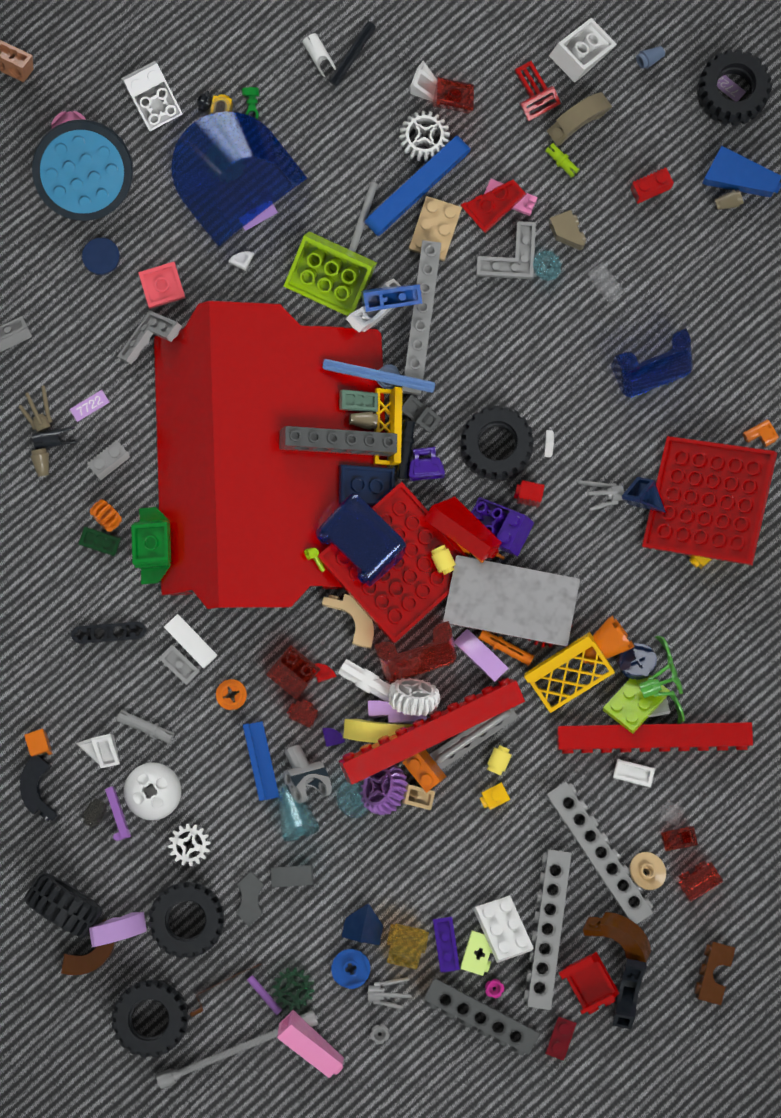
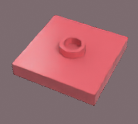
M175 262L138 272L149 309L185 299Z

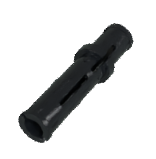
M413 421L403 422L401 463L398 464L396 478L408 479L411 449L415 441L413 434L416 422Z

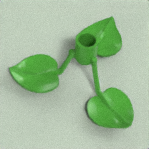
M656 636L655 638L662 644L667 653L668 664L655 675L649 677L648 681L639 683V687L644 698L652 695L654 697L670 696L676 706L678 714L677 724H681L685 719L684 712L674 691L659 692L662 690L661 685L672 681L676 684L679 694H683L681 681L677 676V670L674 666L667 641L662 636ZM670 668L672 678L661 682L658 679L654 680Z

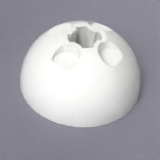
M142 764L135 768L125 781V802L128 808L142 819L159 820L165 818L175 810L180 801V781L174 771L163 764Z

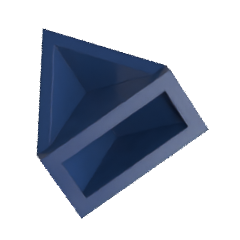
M637 477L622 495V499L631 506L665 512L655 480Z
M368 903L345 918L342 937L362 943L380 945L384 926Z

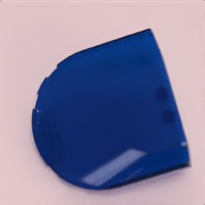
M216 112L192 123L179 138L172 157L173 183L180 199L218 248L280 198L308 179L274 134L263 123L239 112Z

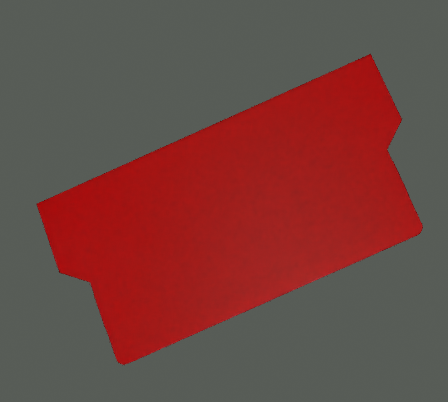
M226 301L199 303L185 328L179 330L178 336L172 342L159 336H154L159 510L170 521L171 566L161 579V594L190 595L193 593L186 591L192 590L207 609L292 607L310 586H322L324 589H342V585L327 569L321 572L314 559L308 560L306 558L304 550L316 548L320 554L373 507L369 505L338 503L339 465L387 468V465L373 464L374 455L279 449L280 430L285 426L374 432V429L367 430L349 425L350 413L363 412L339 410L340 390L375 393L376 388H384L375 380L324 370L323 362L325 359L379 370L383 367L381 333L377 329L358 332L354 328L301 326L281 304ZM380 393V400L384 404V394ZM383 411V412L380 414V420H381L384 424H385V411ZM379 456V460H387V456Z

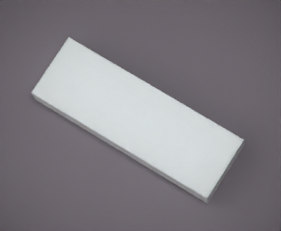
M178 614L164 626L203 669L218 656Z

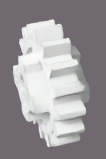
M186 824V829L179 826L180 831L174 830L173 834L175 837L169 838L173 842L172 845L168 846V848H173L170 855L177 856L175 858L176 862L181 859L182 865L189 862V865L193 866V861L200 864L199 858L206 859L204 853L210 852L206 848V845L211 844V842L206 841L209 835L202 834L204 828L197 830L196 824L193 828L190 827V824ZM190 832L188 837L184 839L179 838L183 833ZM197 834L202 840V845L198 844L196 840ZM192 838L194 848H190L188 851L185 842H189ZM177 845L181 846L183 850L182 855L178 852ZM192 852H200L196 857L189 858Z

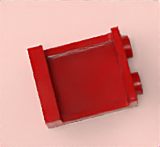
M597 951L564 967L559 972L562 980L567 978L582 1006L581 1014L586 1012L592 1014L599 1010L598 1006L602 1004L608 1006L616 1001L615 997L619 994V991Z

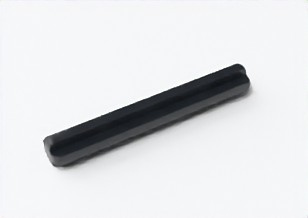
M370 21L365 24L331 76L329 82L332 85H339L374 32L375 24Z

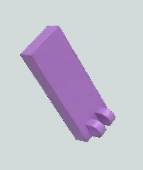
M115 787L105 789L119 832L113 835L114 840L120 841L131 837Z

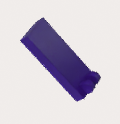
M452 917L433 919L440 973L460 970Z

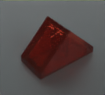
M694 826L661 832L665 851L698 845Z

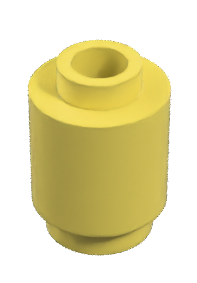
M445 545L431 551L433 555L431 558L439 573L443 572L445 575L454 571L453 567L456 563L449 548L446 549Z
M501 745L498 748L494 747L487 763L489 765L487 770L502 775L512 756L509 753L510 749Z

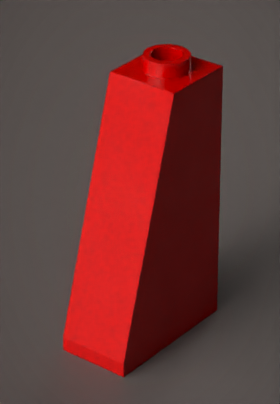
M456 497L432 505L424 518L426 522L482 561L494 558L499 552L498 548L502 542Z

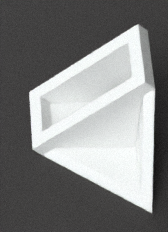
M424 60L416 70L411 83L410 94L438 103L444 85L438 82Z
M113 734L98 736L76 743L100 765V768L120 764Z

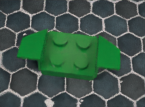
M157 507L139 509L140 522H134L131 525L132 563L135 568L141 569L142 585L159 583L171 566L170 521Z

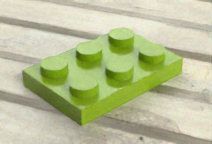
M649 677L641 680L630 678L603 707V711L632 734L667 698V696L654 697V695L646 698L643 697L639 683L648 681ZM661 685L662 690L659 692H670L669 689Z

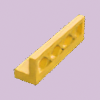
M403 387L375 389V393H378V412L375 413L378 415V422L374 432H381L384 429L387 433L397 434V453L388 456V460H379V456L374 455L373 464L396 466L401 463ZM380 393L390 394L389 403L386 406L380 400ZM383 411L389 415V421L386 424L380 420V414Z

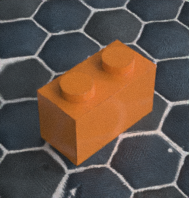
M426 750L402 762L426 793L447 777Z

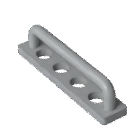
M511 708L496 715L494 718H490L463 731L432 752L430 756L442 770L517 719L518 716Z

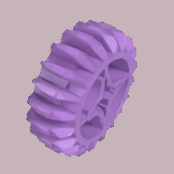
M394 764L363 779L364 784L360 786L363 791L360 792V795H362L361 801L364 803V807L370 812L379 815L391 814V811H396L397 806H401V800L405 799L404 793L407 792L405 786L408 783L405 781L407 776L403 774L404 771Z

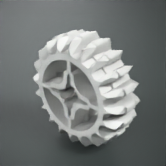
M422 111L421 116L415 112L414 118L409 116V122H403L405 128H400L402 135L399 136V140L403 141L401 147H406L404 151L406 154L411 152L410 158H414L417 155V161L424 157V161L427 162L428 157L432 158L449 143L447 138L450 137V133L446 132L449 128L448 125H444V119L439 120L438 114L432 117L431 111L428 115H425V111ZM421 124H429L430 126L423 127ZM414 128L416 130L415 133L417 134V136L415 137V140L411 142L409 134L411 130ZM438 130L440 140L435 144L432 137ZM421 134H423L424 136L428 135V138H421ZM424 145L427 146L429 149H421L418 147Z
M410 677L408 679L401 678V680H395L394 683H391L388 690V701L393 709H397V712H403L404 715L427 716V714H433L437 710L440 703V694L436 686L431 685L430 682L417 680V678L411 679Z

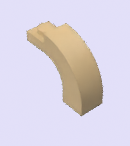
M344 594L343 601H340V597L329 595L328 598L324 597L322 606L344 611L353 618L355 634L352 645L371 649L374 638L373 621L358 603L347 594Z

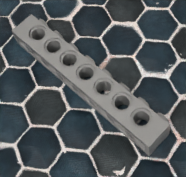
M422 240L417 284H420L422 304H416L413 307L404 376L422 380L424 378L441 251L440 242ZM403 387L402 389L403 394L421 396L422 390Z
M562 783L547 793V798L625 916L636 924L640 923L653 914L651 910L653 905L648 898H643L640 893L643 890L635 882L633 883L629 877L631 875L630 870L626 865H621L618 860L621 857L615 848L611 850L607 844L610 841L604 832L600 833L597 829L599 824L594 816L589 817L586 810L588 807L582 799L578 800L575 796L577 791L572 783ZM565 798L573 800L572 808L566 809L563 806ZM581 814L584 817L582 825L575 824V815ZM588 830L593 831L595 834V838L591 842L585 839V833ZM598 847H603L606 851L603 858L596 856V849ZM614 863L617 870L614 874L610 875L606 868L608 864ZM624 879L627 882V888L624 891H620L617 884L620 880ZM632 896L638 898V905L636 907H631L628 903L629 898Z
M547 849V853H543L542 864L545 865L544 872L540 873L539 884H542V891L537 894V903L540 906L539 912L535 911L534 923H537L536 931L532 932L531 942L534 943V951H530L529 962H532L531 970H527L526 976L529 988L524 991L523 999L524 1002H527V1007L551 1010L572 855L570 852ZM554 864L560 867V873L556 876L550 873V867ZM550 884L557 886L558 890L555 895H549L547 892V887ZM551 903L554 905L555 911L553 914L547 915L544 908L547 904ZM545 923L552 925V931L549 934L542 932V926ZM542 943H548L550 946V950L546 954H542L539 951V946ZM542 962L546 963V972L538 973L537 965ZM538 982L544 984V991L541 993L534 991V985Z

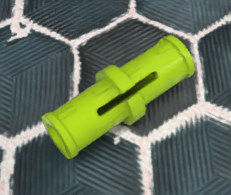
M552 143L550 146L555 152L549 147L545 152L556 161L558 167L561 166L572 178L575 175L570 169L576 174L580 169L568 159L569 156L567 154H563L555 143Z

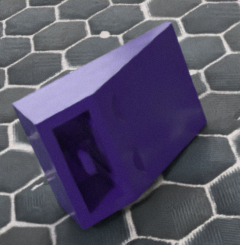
M479 497L471 513L502 542L498 549L518 557L534 522L522 513Z

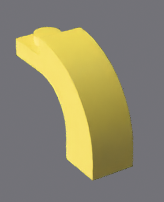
M345 719L343 738L377 743L379 738L386 735L390 737L396 734L395 731L402 727L408 728L413 726V724Z

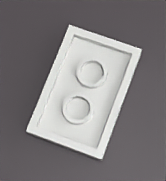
M510 895L474 908V912L497 963L534 949Z

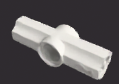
M347 659L345 660L338 674L355 683V686L369 694L372 693L383 701L389 702L388 690L390 689V684L379 679V676L365 668L363 669Z

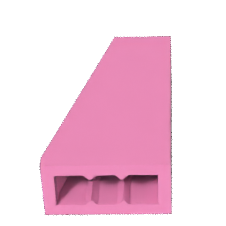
M294 1010L279 1023L277 1038L328 1078L333 1074L337 1075L343 1069L344 1057Z

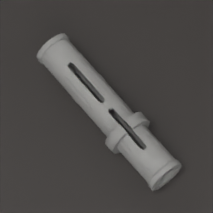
M121 710L117 717L118 722L124 723L150 735L149 737L151 738L155 737L168 744L171 743L175 734L163 729L157 723H150L124 710Z

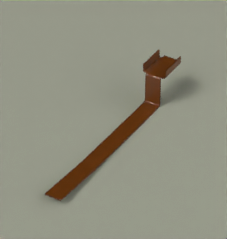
M238 973V974H236V975H234V976H232V977H230V978H228V979H226V980H224V981H222V982H220V983H218V984H216V985H214V986H212V987H210V988H208V989H206V990L200 992L199 994H201V993H203V992H205V991H207V990H209V989H211V988H213V987H215V986H217V985H219V984H221V983H223V982H225V981H227V980H229V979H231V978H233V977H235V976H237V975H239V974H241V973ZM197 995L196 997L201 1007L189 1013L191 1017L204 1011L202 1008L203 1006Z

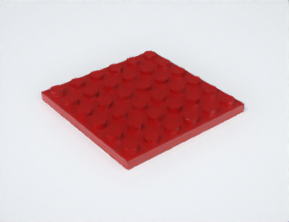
M667 436L656 482L665 512L650 510L642 547L753 566L777 452Z
M400 482L317 556L326 569L393 644L449 594L453 571L445 575L443 572L439 573L431 558L433 556L431 551L445 545L446 549L449 548L454 561L457 555L469 557L455 541L424 520L428 510L403 482Z

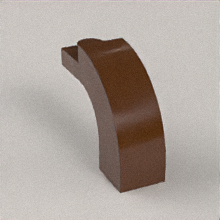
M605 912L602 918L588 917L583 928L584 936L611 938L623 947L627 959L647 962L651 953V946L646 934L636 923L612 912Z
M116 942L97 946L86 955L65 953L61 974L83 975L98 969L110 958L115 949Z

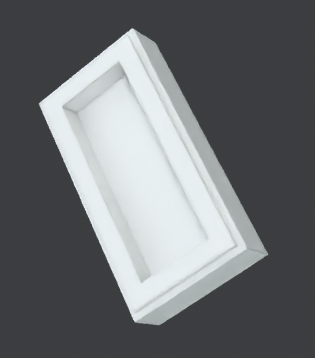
M617 759L613 778L650 788L655 768Z

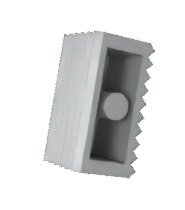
M115 440V443L106 447V450L100 452L99 455L97 454L87 464L101 481L128 460L130 456L118 440Z

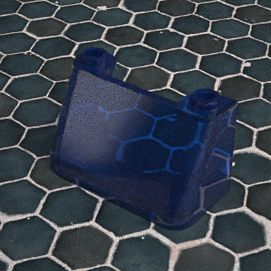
M687 328L676 332L671 340L672 349L641 363L638 362L636 356L631 352H624L615 356L611 367L625 396H637L690 374L693 369L691 339Z
M356 493L349 495L316 531L317 538L321 543L330 544L332 542L358 567V579L369 587L403 559L406 544L401 536Z

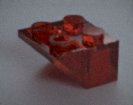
M290 645L266 675L295 700H298L321 669Z

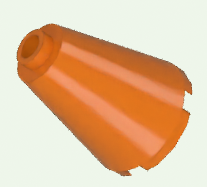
M613 615L593 635L594 641L606 659L634 647L633 642L627 639L628 634L617 619H614ZM591 646L585 650L584 657L596 659L597 653ZM583 660V662H584L585 664H587V663H589L590 665L595 664L594 662H589V661H584V660Z

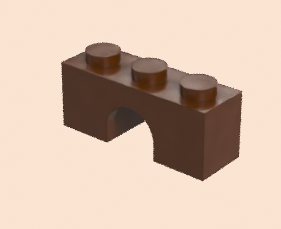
M714 941L706 944L704 949L705 963H701L699 975H701L700 982H696L694 994H696L697 999L717 1005L722 1004L726 986L715 982L713 972L720 965L731 967L735 947Z

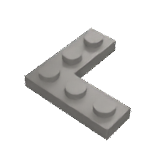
M517 221L515 258L477 256L476 276L533 279L536 222Z
M149 311L117 357L126 363L132 364L138 358L143 347L149 343L150 337L153 334L172 342L178 336L182 326L176 321Z

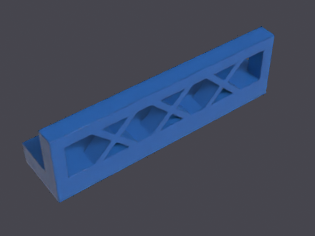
M263 721L243 724L259 801L280 797Z

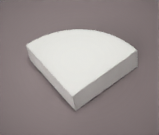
M250 251L237 253L229 259V263L246 271L254 253Z
M546 430L545 457H551L554 446V432Z

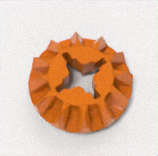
M225 680L216 690L217 702L227 710L240 708L244 705L247 698L246 688L238 680ZM228 687H230V689L233 692L239 691V693H237V695L234 696L235 702H233L231 698H223L229 694Z

